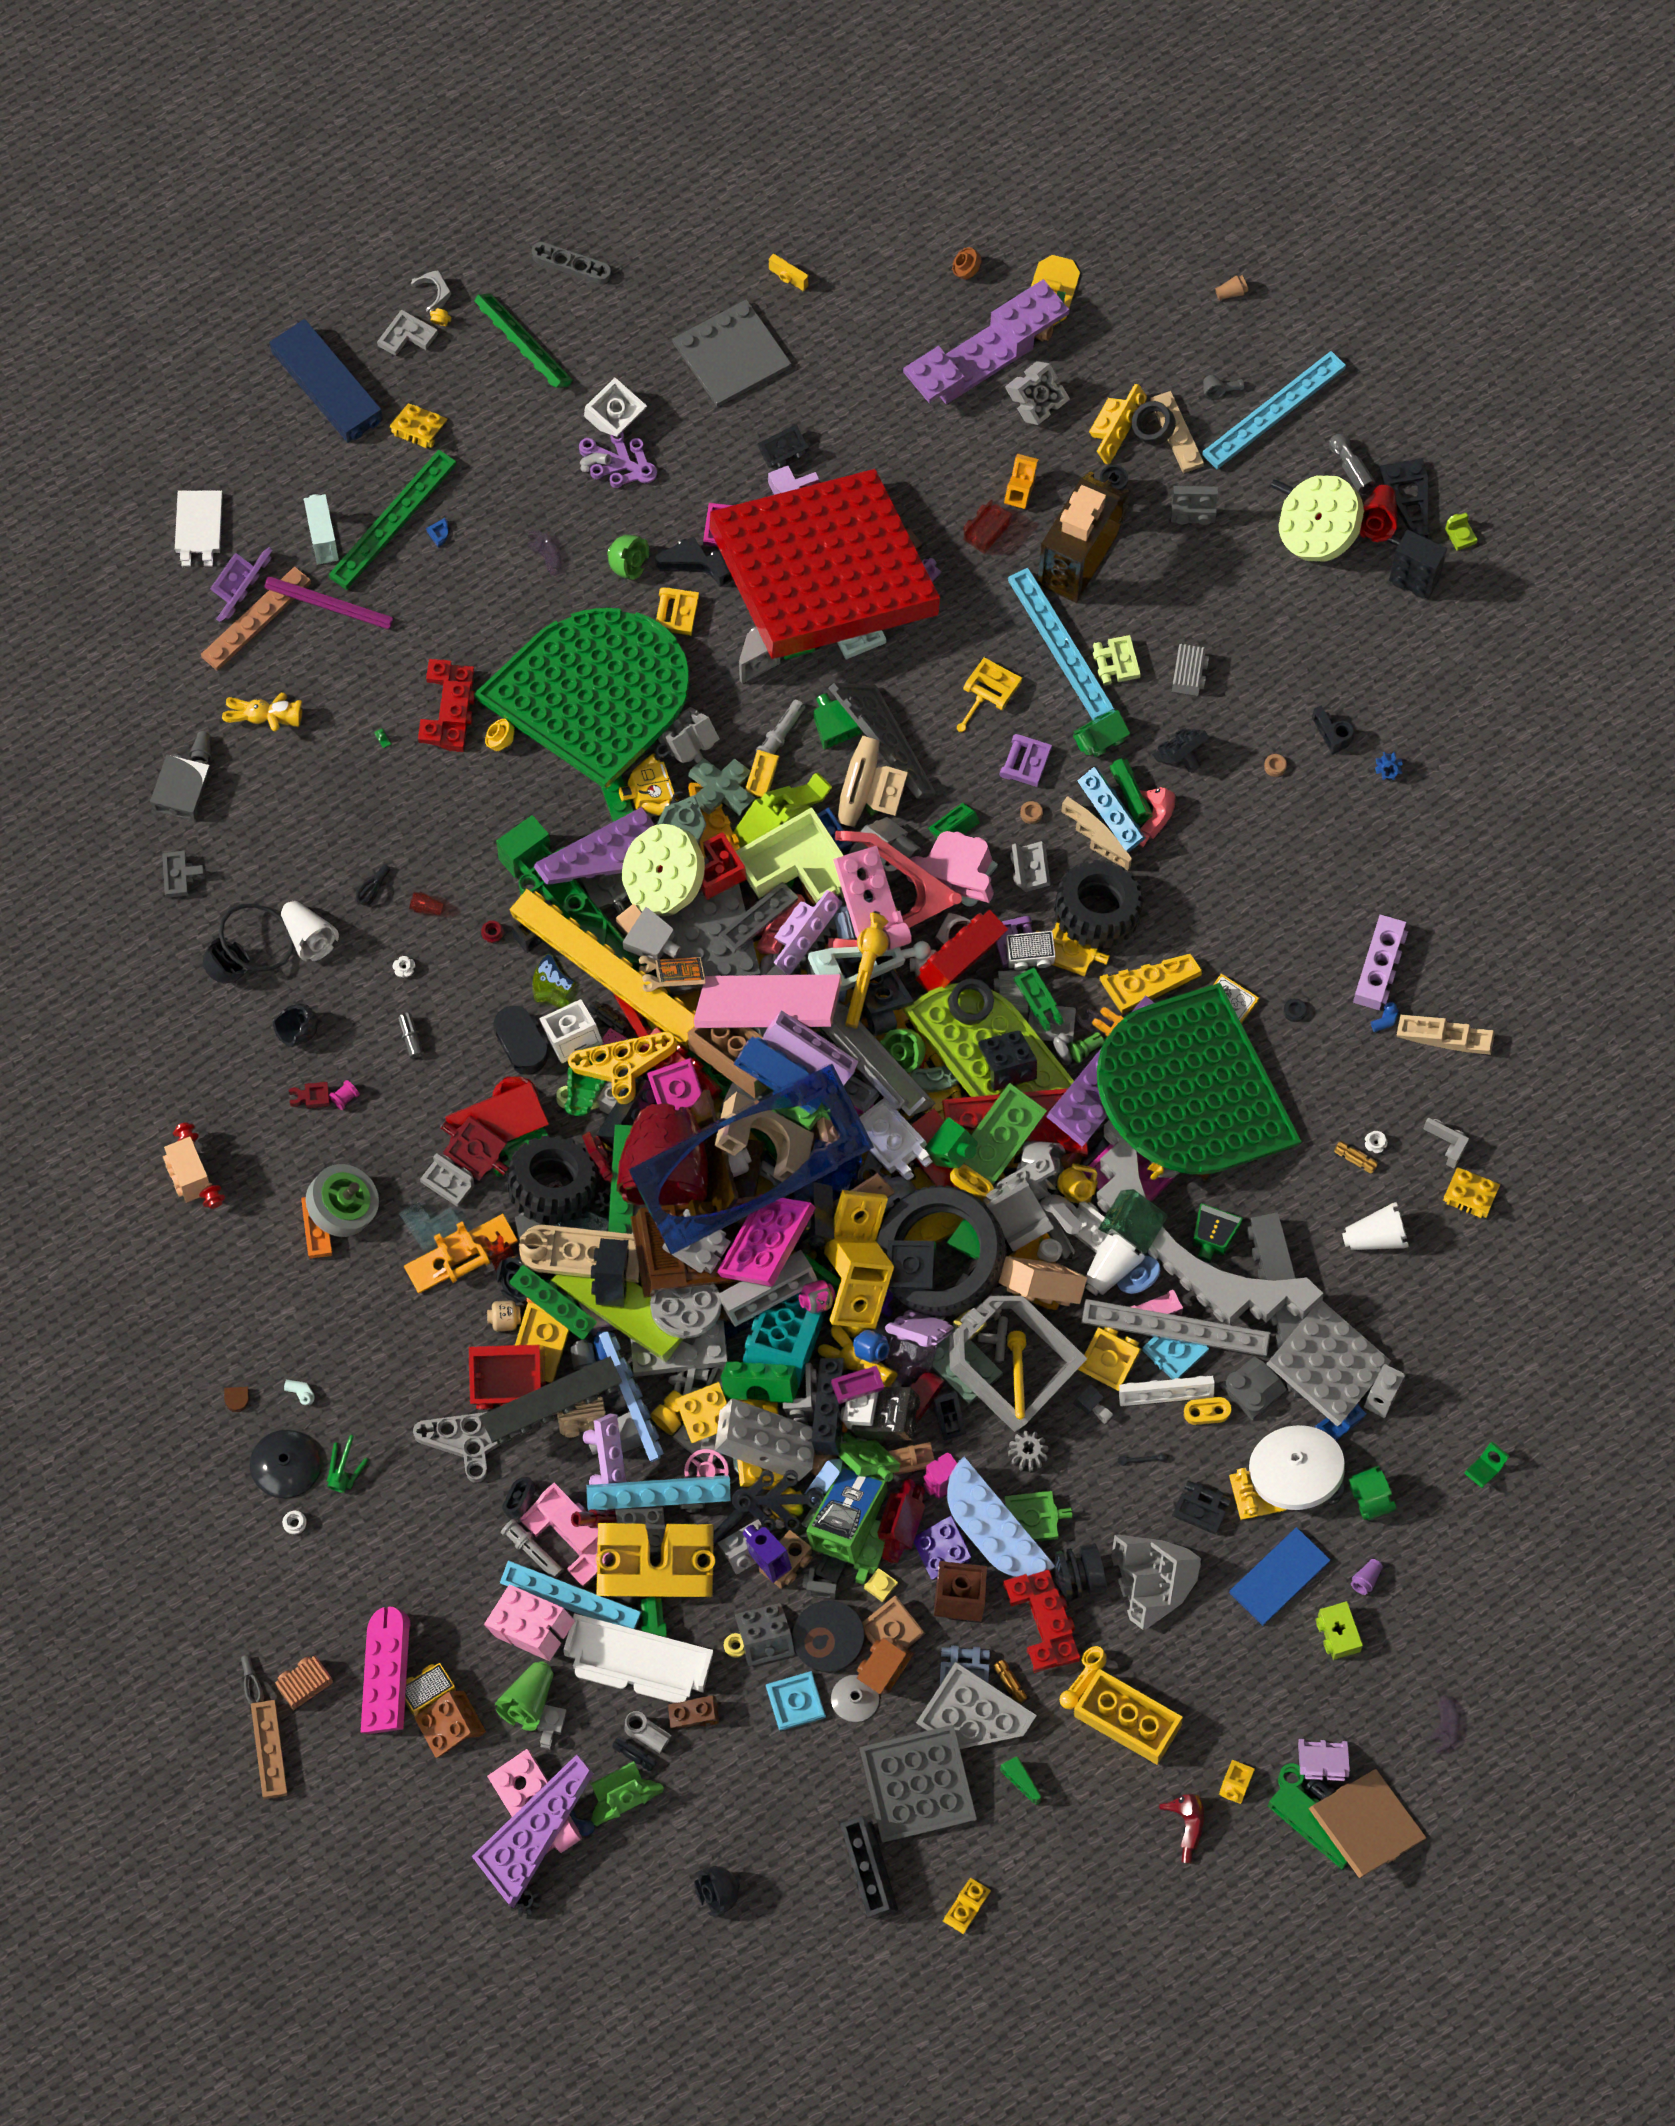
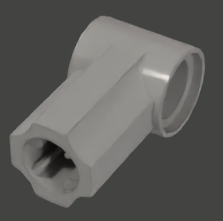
M639 1711L629 1713L625 1719L624 1730L626 1734L632 1738H637L659 1754L672 1736L646 1719L645 1715ZM633 1720H638L641 1722L642 1727L633 1729L629 1723Z

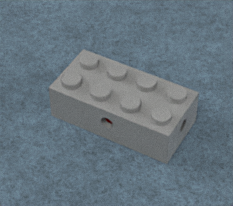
M732 1398L720 1410L714 1451L783 1476L786 1471L794 1470L798 1474V1481H800L812 1470L814 1448L811 1442L813 1427ZM792 1475L787 1476L789 1478L795 1479V1477Z

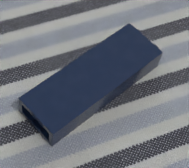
M305 319L269 342L272 354L347 443L351 440L359 439L363 432L369 428L377 427L381 420H383L381 408Z

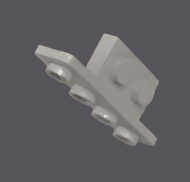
M1047 1153L993 1185L994 1189L1000 1190L1007 1186L1009 1180L1024 1176L1036 1199L1039 1201L1049 1194L1047 1187L1041 1181L1057 1172L1052 1156Z

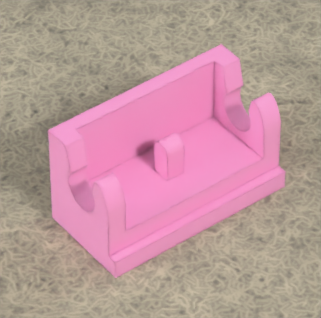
M1174 1290L1141 1305L1131 1306L1132 1308L1181 1316L1183 1310Z

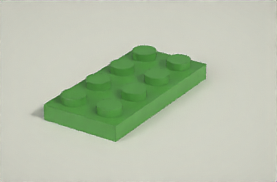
M1009 1083L971 1134L978 1142L976 1155L972 1159L967 1158L964 1165L969 1166L993 1185L1047 1110Z

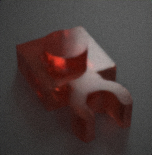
M498 1231L495 1232L497 1239L494 1242H490L487 1237L484 1238L485 1244L491 1249L486 1253L496 1273L502 1260L514 1256L508 1242L504 1243V1239Z

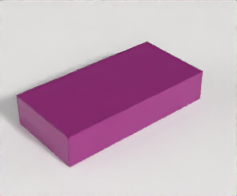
M877 1366L831 1380L839 1404L884 1390V1384Z

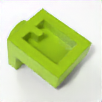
M1467 513L1451 516L1446 524L1445 530L1457 551L1477 543V538L1468 523L1469 515Z

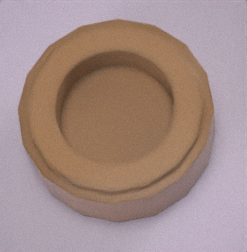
M1279 754L1268 756L1264 764L1266 773L1273 777L1283 775L1287 767L1285 758Z
M1028 801L1022 805L1020 816L1025 823L1035 824L1041 820L1043 809L1039 803Z

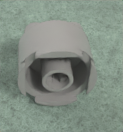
M1025 1142L1022 1160L1017 1166V1171L1049 1153L1053 1158L1057 1172L1041 1182L1047 1189L1055 1190L1058 1178L1064 1171L1060 1162L1062 1154H1066L1064 1147L1059 1143Z

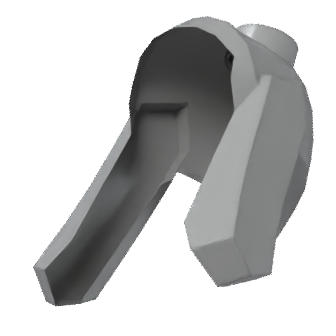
M1049 1193L1038 1201L1054 1228L1048 1231L1051 1239L1056 1240L1062 1246L1061 1256L1063 1260H1072L1066 1258L1071 1252H1073L1074 1256L1075 1251L1061 1226L1069 1234L1079 1233L1082 1227V1222L1078 1219L1080 1213L1066 1198Z

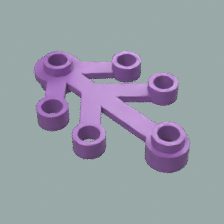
M623 432L619 434L621 436L619 439H615L613 435H610L611 442L615 444L618 455L596 446V442L590 438H585L579 443V452L584 457L595 452L611 455L612 464L605 466L594 464L590 468V474L592 478L600 479L604 475L613 473L610 476V485L614 488H619L622 484L636 480L642 483H650L657 476L656 467L646 461L643 453V442L639 438H634L630 442V450L635 453L638 464L629 459L623 442ZM591 444V447L586 448L584 445ZM634 444H639L640 447L635 448V447H633V445H634ZM625 469L632 471L625 475L614 473ZM600 470L601 472L596 474L593 471ZM643 470H649L650 472L647 473V474H644L642 471H643ZM618 478L620 481L613 482V479Z

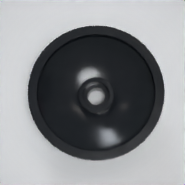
M279 1430L266 1435L257 1443L250 1458V1472L255 1484L264 1493L275 1498H293L305 1493L316 1482L321 1469V1458L315 1443L305 1434L294 1430ZM286 1456L288 1457V1460L286 1462H281L280 1458Z

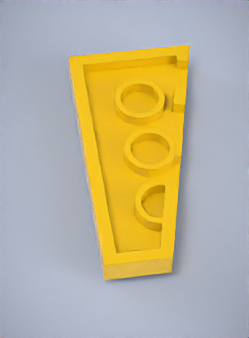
M1187 954L1163 960L1160 964L1152 966L1150 964L1143 965L1140 969L1128 971V969L1119 971V974L1108 976V974L1100 976V981L1123 1015L1135 1009L1145 995L1153 1000L1201 976L1202 970L1192 955Z

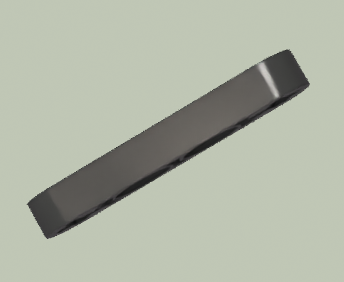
M538 242L532 247V258L539 264L597 284H605L611 278V270L606 263L545 242ZM545 250V254L542 253L541 256H538V252ZM559 256L567 258V261L563 264H559L555 260ZM579 263H584L587 265V268L580 271L575 266ZM601 270L605 271V274L598 276Z

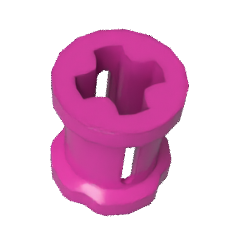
M345 1080L343 1082L344 1085L335 1093L329 1094L332 1102L340 1110L345 1109V1105L351 1099L360 1095L358 1090L348 1080Z

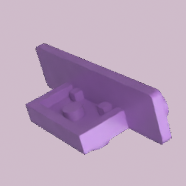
M270 547L261 553L253 566L237 553L232 556L210 588V590L228 602L216 620L220 622L225 618L229 619L236 610L234 608L236 602H241L248 593L245 590L249 584L253 585L258 579L259 574L257 572L260 567L264 568L271 560L269 554L272 552V549Z

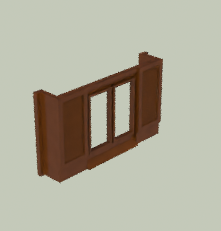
M759 1196L740 1198L730 1209L729 1212H738L740 1229ZM688 1204L639 1208L636 1216L630 1217L644 1298L653 1296L656 1290L740 1281L723 1278L717 1273L722 1264L720 1256H718L720 1260L711 1274L705 1270L700 1273L695 1269H690L689 1265L662 1248L664 1243H668L673 1235L674 1227L678 1226L682 1221L681 1217H684V1211L689 1209ZM680 1236L676 1237L672 1246L675 1245Z

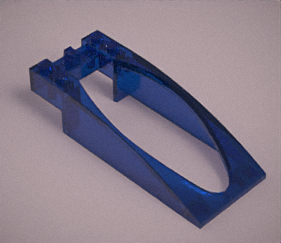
M831 1063L725 1116L628 1170L672 1255L837 1170L839 1165L874 1148ZM820 1097L839 1137L816 1148L810 1157L779 1185L749 1202L715 1213L678 1217L670 1215L661 1209L658 1199L664 1182L676 1166L710 1135L750 1115L779 1108L805 1106L807 1102Z

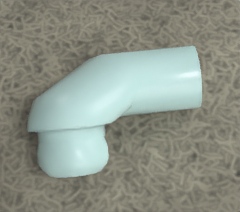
M286 1379L284 1391L296 1393L303 1405H310L314 1402V1393L307 1383Z

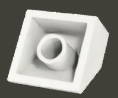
M614 378L585 406L584 417L600 431L617 437L647 406L620 381Z

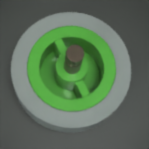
M337 1164L325 1168L312 1181L306 1193V1207L313 1222L323 1231L339 1237L352 1236L362 1231L374 1218L379 1206L378 1192L373 1181L360 1169L346 1164Z

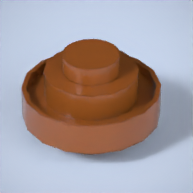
M970 247L962 249L953 262L952 269L954 274L965 280L974 276L979 271L981 265L980 253Z

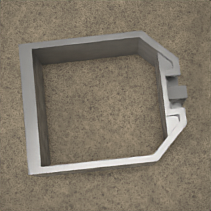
M989 1296L976 1309L973 1308L967 1312L960 1320L963 1324L949 1336L950 1370L1014 1432L1025 1426L1087 1360L1024 1296ZM997 1309H1012L1067 1362L1025 1407V1417L1022 1420L1016 1418L1015 1409L965 1361L964 1343Z

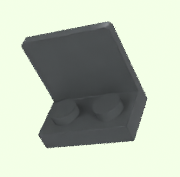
M781 1603L735 1614L748 1666L795 1655L790 1629Z

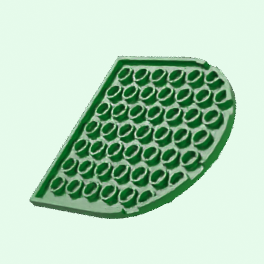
M595 608L573 613L570 618L560 622L554 621L543 628L474 693V696L483 705L508 720L512 725L598 785L607 789L679 716L688 695L689 670L684 651H682L677 643V639L659 622L638 612L632 614L622 612L619 608Z
M1221 983L1139 1008L1124 1017L1105 1039L1097 1065V1084L1103 1107L1111 1123L1123 1139L1148 1160L1181 1173L1211 1174L1298 1146L1301 1143Z

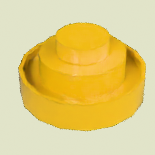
M506 719L496 721L487 731L485 737L486 745L494 751H500L510 746L514 739V726Z

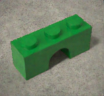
M726 1362L721 1375L725 1399L748 1400L752 1387L760 1386L769 1393L770 1401L793 1403L799 1388L796 1367L793 1365Z

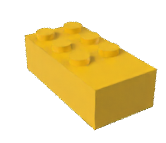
M1098 1669L1074 1708V1717L1156 1765L1159 1764L1182 1726V1716Z

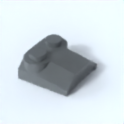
M1253 1357L1236 1372H1232L1227 1377V1380L1220 1385V1388L1252 1421L1287 1391L1277 1375L1263 1361L1256 1357Z

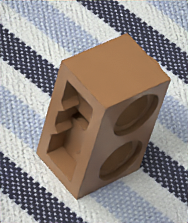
M791 1530L779 1541L787 1550L792 1567L789 1572L774 1582L781 1589L785 1584L789 1586L797 1577V1570L800 1567L805 1568L812 1559V1547ZM792 1548H798L801 1550V1554L792 1556L789 1554V1551ZM759 1566V1572H761L764 1576L768 1578V1576Z

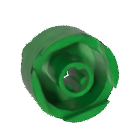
M1379 1466L1353 1475L1349 1479L1354 1499H1360L1358 1500L1359 1511L1363 1520H1372L1396 1510L1395 1502H1391L1390 1499L1392 1495L1391 1490Z

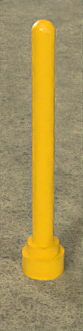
M1013 1331L1007 1336V1344L1011 1351H1013L1015 1414L1017 1419L1022 1420L1025 1417L1022 1350L1026 1346V1335L1021 1331Z

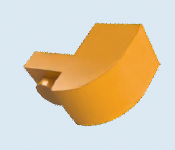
M1017 454L1012 477L1007 486L1004 504L1023 509L1026 508L1034 486L1039 459Z

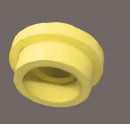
M738 1633L729 1635L724 1641V1650L729 1656L741 1657L745 1654L743 1641ZM737 1642L740 1644V1648L735 1650L731 1647L732 1644Z

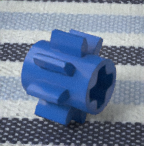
M1383 752L1381 758H1376V764L1378 765L1375 767L1376 774L1382 773V780L1386 778L1395 780L1397 774H1402L1400 767L1403 765L1402 759H1396L1395 752L1392 754Z

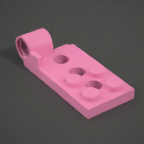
M877 846L834 858L833 861L856 938H858L863 929L871 926L870 913L876 912L883 915L889 921L883 928L889 939L887 950L910 944V930L907 924L903 922L901 912L896 911ZM859 868L864 869L866 872V878L863 881L857 877ZM866 890H869L873 895L870 903L866 902L863 896Z
M528 1749L487 1776L512 1817L549 1782ZM521 1776L525 1777V1788L517 1790L515 1787L516 1779ZM570 1815L547 1853L555 1847L562 1853L582 1839Z

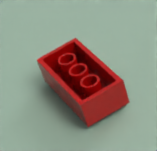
M988 910L984 915L981 913L977 914L970 921L971 923L967 926L965 925L953 939H949L938 952H935L920 967L919 971L921 974L916 978V981L927 992L941 986L945 988L947 985L952 984L1007 932L1008 928L991 910Z

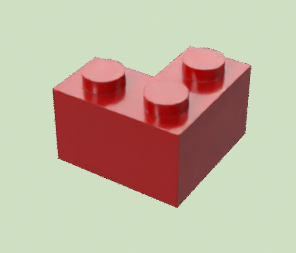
M723 832L703 842L704 854L709 863L705 865L700 890L708 900L746 880L747 877L744 864Z

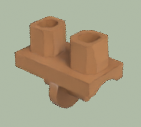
M930 1442L889 1451L900 1463L899 1472H895L894 1475L926 1469V1465L935 1460Z

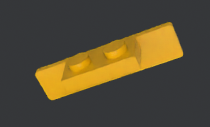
M1139 384L1133 386L1126 400L1108 398L1089 431L1092 437L1103 439L1097 453L1105 464L1111 463L1132 426L1134 412L1147 399V395Z

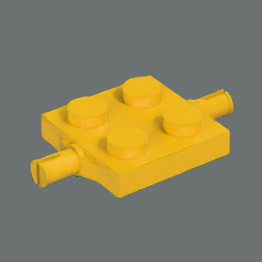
M1056 923L1055 928L1052 930L1055 962L1051 965L1082 976L1086 975L1089 965L1094 960L1107 965L1109 955L1097 952V949L1091 948V945L1085 944V946L1078 944L1079 941L1076 939L1074 941L1067 937L1068 933H1063L1059 928L1060 923Z

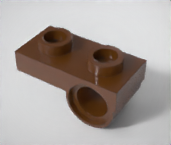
M713 1695L668 1704L670 1728L673 1730L695 1725L706 1726L708 1723L711 1726L719 1723L717 1699Z

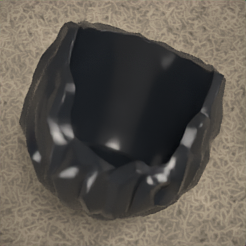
M298 1003L282 1010L273 1019V1028L279 1040L290 1048L306 1043L315 1036L318 1019L312 1007Z

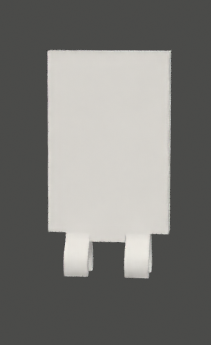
M178 491L175 551L180 553L182 567H191V553H203L204 567H213V553H220L222 491Z
M885 1097L849 1125L850 1130L890 1173L897 1169L902 1177L910 1180L914 1175L907 1164L917 1157L924 1167L933 1162L929 1158V1154L923 1149L927 1145L926 1141Z

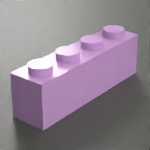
M782 1010L767 1027L762 1038L768 1043L769 1047L785 1053L790 1061L802 1064L807 1068L808 1073L822 1077L826 1080L828 1086L838 1092L853 1075L858 1064L856 1059Z

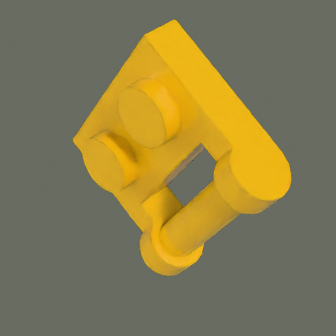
M660 588V602L656 621L671 633L691 636L699 592ZM669 599H675L671 623L665 622Z
M983 658L966 681L963 690L969 693L973 692L994 703L996 708L1003 710L1021 684L1022 677ZM979 681L989 686L990 688L1000 692L1002 696L999 697L995 695L994 693L977 685L976 682Z

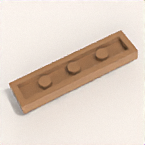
M275 1700L252 1703L251 1710L263 1799L288 1796Z

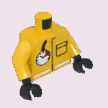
M659 744L656 748L657 754L653 753L632 771L628 786L619 788V795L622 801L633 799L636 809L642 807L645 812L657 816L662 814L665 806L677 803L680 799L686 797L681 791L674 793L664 761L660 762L661 758L667 760L671 757L670 751L662 754V751L668 747L666 744Z

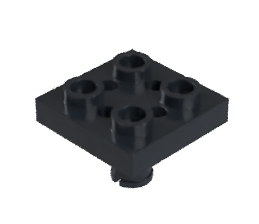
M1183 728L1175 733V738L1160 744L1158 751L1152 754L1157 762L1177 763L1182 760L1187 771L1192 772L1201 766L1192 751L1210 737L1205 730Z

